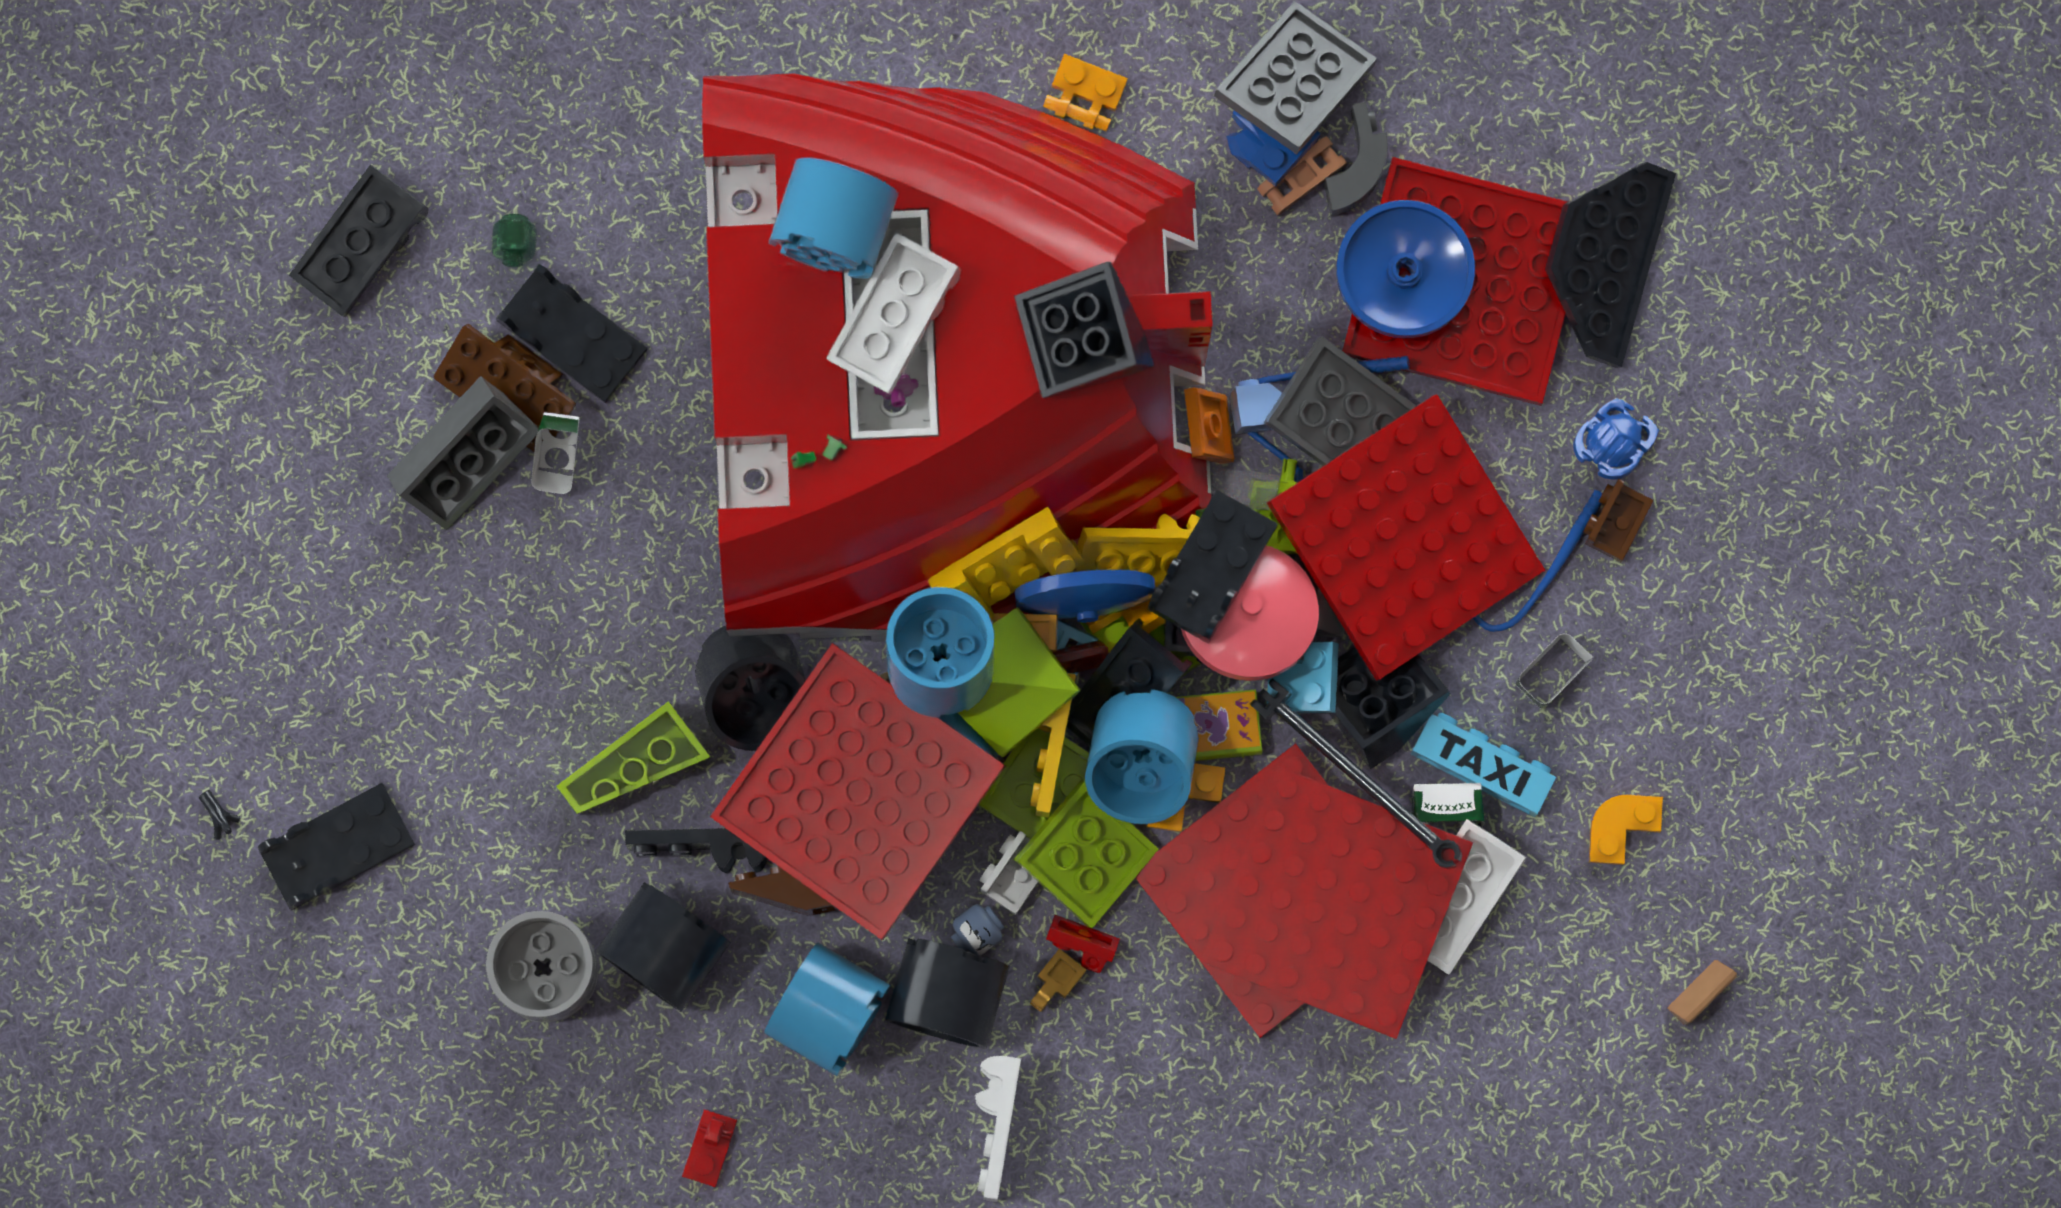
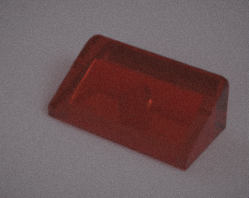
M1101 640L1051 651L1066 672L1070 674L1098 668L1109 654L1108 647Z

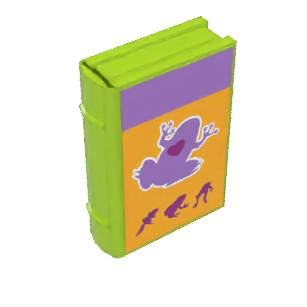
M1256 689L1175 697L1183 702L1194 715L1199 738L1195 761L1262 755L1259 714L1250 705L1253 699L1257 700Z

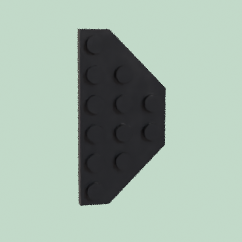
M1649 162L1640 163L1563 204L1545 271L1586 357L1614 368L1622 367L1676 176V173Z

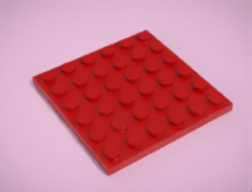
M1392 157L1380 205L1397 200L1419 201L1435 206L1452 217L1462 228L1472 247L1475 260L1473 287L1464 307L1450 323L1436 332L1421 337L1396 338L1386 336L1368 328L1352 314L1342 351L1350 357L1367 361L1408 356L1410 368L1403 371L1542 406L1565 317V311L1545 271L1563 204L1568 201ZM1401 268L1398 275L1401 277L1410 276V272L1405 268Z
M1437 394L1432 395L1266 502L1376 680L1383 678L1545 571V568Z
M832 643L710 817L879 939L884 940L1006 765L938 717L925 716L908 708L896 696L889 682Z
M1296 743L1158 850L1135 877L1199 961L1276 766L1328 785ZM1202 963L1259 1038L1305 1004Z
M1276 766L1200 962L1397 1039L1473 842L1423 823L1441 840L1454 841L1462 850L1461 862L1454 858L1455 853L1452 849L1445 850L1443 853L1444 861L1453 860L1457 866L1452 869L1442 868L1435 862L1433 851L1382 806Z

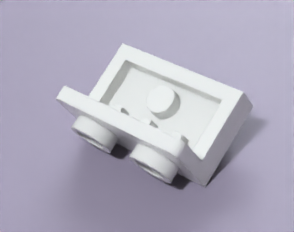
M1021 831L1016 838L1010 834L999 850L1004 856L997 866L991 863L979 880L984 883L981 892L1014 915L1018 913L1038 884V881L1014 860L1030 841L1026 834Z

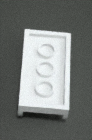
M895 233L826 359L891 394L929 323L942 311L945 302L943 300L949 288L952 289L957 284L961 269Z
M1466 819L1456 836L1473 842V845L1427 960L1447 974L1452 972L1527 858L1468 819Z
M993 1056L985 1059L980 1065V1071L991 1080L988 1083L989 1089L975 1094L976 1104L984 1112L997 1116L994 1134L987 1133L984 1156L990 1157L988 1170L981 1169L978 1191L984 1192L983 1199L998 1202L1021 1064L1020 1058Z

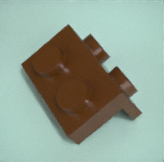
M1618 479L1614 486L1607 484L1598 501L1604 504L1599 516L1591 515L1583 532L1589 535L1585 545L1622 563L1654 500L1623 485L1625 481Z

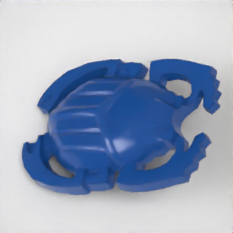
M1618 398L1603 405L1596 413V417H1593L1589 422L1587 421L1580 428L1573 442V450L1577 459L1581 463L1593 461L1595 464H1598V475L1611 480L1621 479L1634 471L1639 465L1643 454L1648 452L1654 445L1659 433V429L1653 423V420L1649 419L1648 416H1643V422L1637 421L1626 410V408L1631 411L1635 409L1624 400H1619ZM1612 410H1618L1622 412L1617 415H1608V413ZM1642 428L1645 429L1648 434V438L1646 441H1643L1641 439ZM1585 432H1588L1586 438L1587 450L1585 449L1583 444V435ZM1630 463L1629 466L1623 467V468H1620V469L1610 468V467H1621V466H1624V465Z

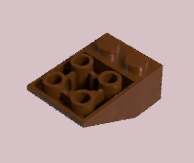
M779 866L770 868V874L757 877L756 872H746L735 875L736 881L728 882L729 888L734 895L802 915L812 916L839 910Z

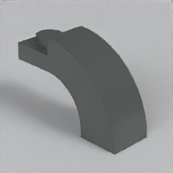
M1366 102L1353 104L1351 109L1358 145V156L1355 162L1343 173L1325 178L1324 187L1330 217L1346 213L1361 204L1375 189L1384 169L1388 150L1387 133H1372L1377 131V122L1374 111L1368 112Z

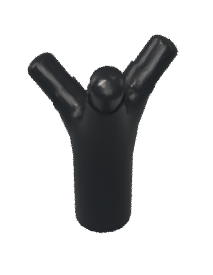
M210 790L203 792L199 799L212 819L214 839L220 840L222 829L226 834L232 833L228 821L239 823L240 816L224 810Z

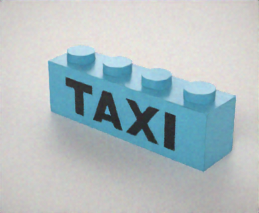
M1439 713L1438 716L1432 714L1428 718L1411 755L1466 783H1481V790L1534 818L1536 817L1556 779V776L1550 774V767L1536 760H1533L1530 764L1518 758L1520 753L1507 745L1501 744L1500 748L1487 742L1489 737L1484 733L1472 728L1467 732L1456 726L1457 720L1444 713Z

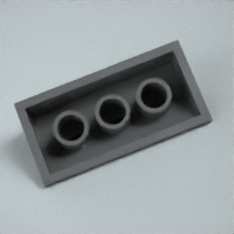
M480 376L393 468L387 477L400 497L447 530L537 435L539 428L503 392Z

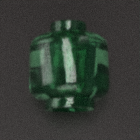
M506 214L502 216V219L494 223L492 229L491 252L494 257L501 260L503 265L508 267H520L523 265V262L531 260L536 252L537 229L535 225L529 221L528 217L521 214Z

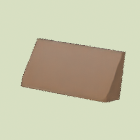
M1714 960L1667 1007L1668 1010L1683 1025L1690 1024L1737 977V973L1718 960Z

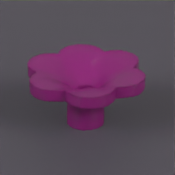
M901 374L891 394L874 386V393L881 395L884 399L891 400L893 407H903L906 404L905 397L913 394V390L919 387V382L917 379L910 378L907 374Z

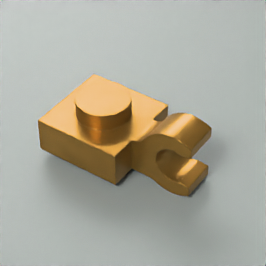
M1058 949L1038 974L1037 978L1045 984L1033 997L1030 1004L1041 1012L1055 993L1065 999L1087 970L1061 949Z

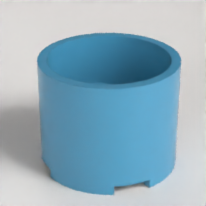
M799 158L795 161L768 243L774 246L777 243L782 246L781 254L813 268L828 272V269L837 272H843L846 269L849 270L848 276L852 278H870L891 219L898 192L887 183L859 170L825 160Z
M935 587L912 594L896 608L888 623L886 647L888 676L894 693L899 700L919 714L940 718V715L954 714L965 709L968 711L974 707L987 693L992 681L994 668V630L990 617L983 606L973 597L962 591L952 588ZM942 655L946 656V659L942 658L939 662L934 661V658L940 659Z
M1151 689V693L1128 695L1124 691L1110 698L1101 707L1095 721L1085 773V783L1091 799L1102 811L1121 821L1135 824H1150L1168 819L1185 805L1190 794L1199 740L1194 715L1190 709L1174 696Z
M817 942L780 999L765 1028L764 1034L833 1075L838 1076L846 1065V1062L841 1059L847 1060L857 1048L882 1005V1002L877 998H882L884 994L887 995L891 985Z

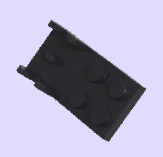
M369 165L289 276L338 314L346 317L393 252L400 250L409 240L410 235L408 233L410 229L426 218L429 209L376 167Z
M540 264L537 265L534 272L504 310L496 317L498 323L604 403L607 402L647 351V347L584 301L572 287L559 282L547 268Z
M1217 490L1179 555L1171 562L1163 582L1155 589L1147 610L1209 644L1274 534L1278 523Z
M1140 618L1127 629L1071 702L1066 727L1090 747L1097 714L1110 698L1124 691L1126 695L1151 693V689L1169 694L1176 686V682L1193 664L1188 658L1184 662L1179 660L1141 627L1145 622Z
M380 783L309 822L293 825L281 837L265 840L258 846V850L289 909L292 911L414 846L415 843L384 784Z
M726 828L625 830V845L629 851H634L636 857L640 858L657 857V851H669L672 857L692 856V850H711L718 868L727 874L734 865L735 858L743 860L746 857L756 873L762 871L768 861V858Z

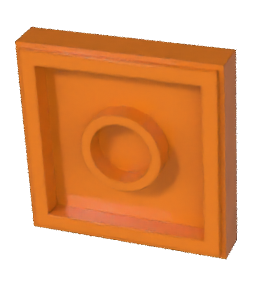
M1196 387L1184 389L1192 457L1220 464L1234 462L1227 396Z

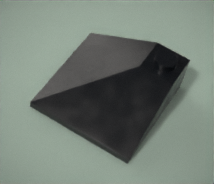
M1110 261L1014 296L1042 398H1049L1117 380L1154 367L1145 332Z
M1354 647L1338 658L1336 712L1329 714L1350 745L1371 770L1398 752L1449 697L1450 692L1419 654L1383 678L1376 680L1358 650Z

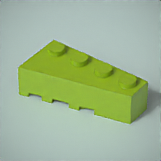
M668 701L559 783L556 788L575 813L579 814L708 759L710 756Z

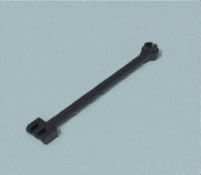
M1272 678L1268 682L1270 687L1278 692L1274 697L1264 688L1259 693L1269 702L1265 708L1259 701L1253 699L1250 705L1268 721L1275 713L1426 844L1433 851V858L1440 867L1452 869L1457 866L1453 860L1444 861L1443 853L1447 849H1452L1455 853L1454 858L1461 862L1462 850L1459 845L1451 840H1441L1289 707L1285 702L1292 694Z

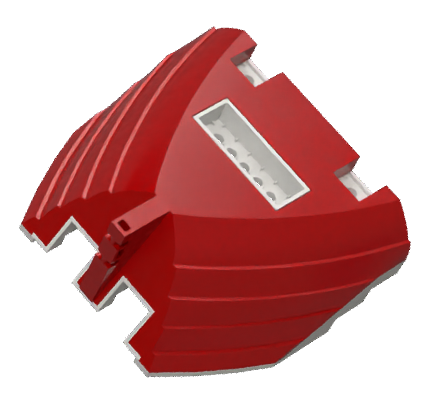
M795 73L703 76L702 135L707 187L708 227H706L714 435L717 444L719 509H717L724 616L729 636L799 633L801 639L871 636L872 642L886 641L887 627L893 612L912 594L931 588L928 580L932 576L1046 507L1050 508L1070 540L1073 539L1078 544L1083 527L1157 529V522L1162 514H1167L1174 519L1180 528L1187 529L1186 526L1191 514L1196 515V510L1205 509L1212 499L1210 461L1193 458L1191 446L1177 442L1174 386L1205 385V363L1213 327L1211 291L1169 293L1167 251L1198 250L1194 182L1118 143L1052 115L986 92L941 87L909 88L865 81H837ZM799 158L820 159L859 170L887 183L898 192L873 273L895 233L961 269L957 284L952 289L949 288L943 300L945 302L942 311L929 323L902 374L909 375L910 378L917 379L919 387L913 390L911 396L905 397L906 404L899 412L891 413L884 408L885 399L881 395L874 393L873 384L826 359L870 278H852L848 276L849 270L846 269L843 272L828 269V272L813 268L781 254L782 246L777 243L774 246L768 243L795 161ZM740 193L749 194L753 198L751 207L747 210L736 209L733 206V199L736 195ZM1110 261L1145 332L1154 367L1117 380L1049 398H1042L1014 296ZM828 435L834 439L836 437L841 439V443L847 446L846 450L841 448L833 460L822 455L830 441L826 438ZM796 452H802V454L814 452L816 461L805 464L800 468H793L791 457ZM758 471L764 476V484L759 489L752 490L745 486L744 478L749 472ZM1047 572L1040 576L1038 579L1052 575L1049 572ZM1015 592L991 605L993 613L1008 614L1016 608Z

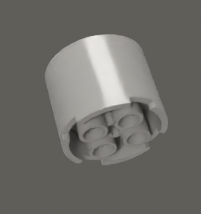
M532 911L512 918L498 930L487 952L486 971L493 992L510 1010L524 1019L533 1022L549 1023L567 1019L586 1005L597 984L598 961L591 942L572 921L557 913ZM548 961H551L549 967L552 973L549 976L542 974L538 977L539 969L536 967L539 962L546 964Z

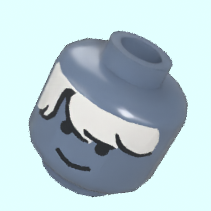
M975 904L953 920V928L956 933L951 938L958 948L964 949V951L969 950L971 953L981 956L1002 940L1001 930L1005 927L989 905L984 908L982 905Z

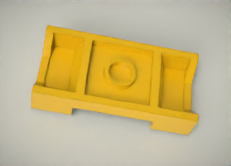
M1046 507L932 576L928 582L931 588H952L970 595L983 606L991 619L995 615L990 606L1008 597L1019 586L1036 580L1047 572L1052 576L1070 573L1076 567L1085 563L1075 541L1067 537L1050 508Z

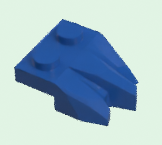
M1233 111L1232 118L1242 130L1228 135L1227 141L1230 152L1247 168L1251 169L1252 167L1276 187L1319 140L1321 133L1317 131L1299 153L1295 154L1236 111Z

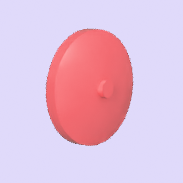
M1266 545L1209 644L1183 629L1181 631L1190 650L1203 664L1213 671L1237 680H1264L1287 671L1306 653L1313 641L1318 626V599L1314 586L1302 567L1287 554Z

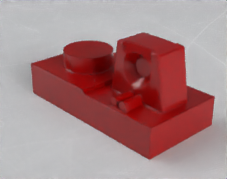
M1054 915L1046 940L1051 941L1054 946L1062 950L1073 949L1075 951H1083L1081 966L1100 974L1106 962L1113 961L1120 938Z
M703 1110L682 1177L716 1188L738 1120Z

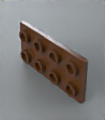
M470 324L462 327L434 374L436 381L459 398L482 376L503 392L538 428L544 412L570 415L576 406L575 401L554 387L563 375L561 372L509 334L494 343ZM548 429L550 434L555 438L558 436L560 432L558 430ZM536 436L526 446L533 452H535Z

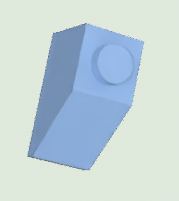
M1257 379L1239 382L1238 386H1235L1229 394L1235 434L1273 430L1263 422L1282 392L1270 383L1259 384Z

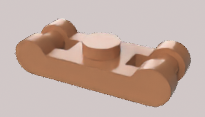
M1327 136L1315 143L1276 187L1268 180H1265L1257 187L1263 197L1267 196L1272 202L1273 206L1271 208L1277 216L1322 184L1326 177L1335 175L1348 164L1342 155L1338 156L1332 149L1333 143ZM1320 155L1327 163L1321 169L1314 161ZM1283 182L1291 189L1285 196L1277 188Z

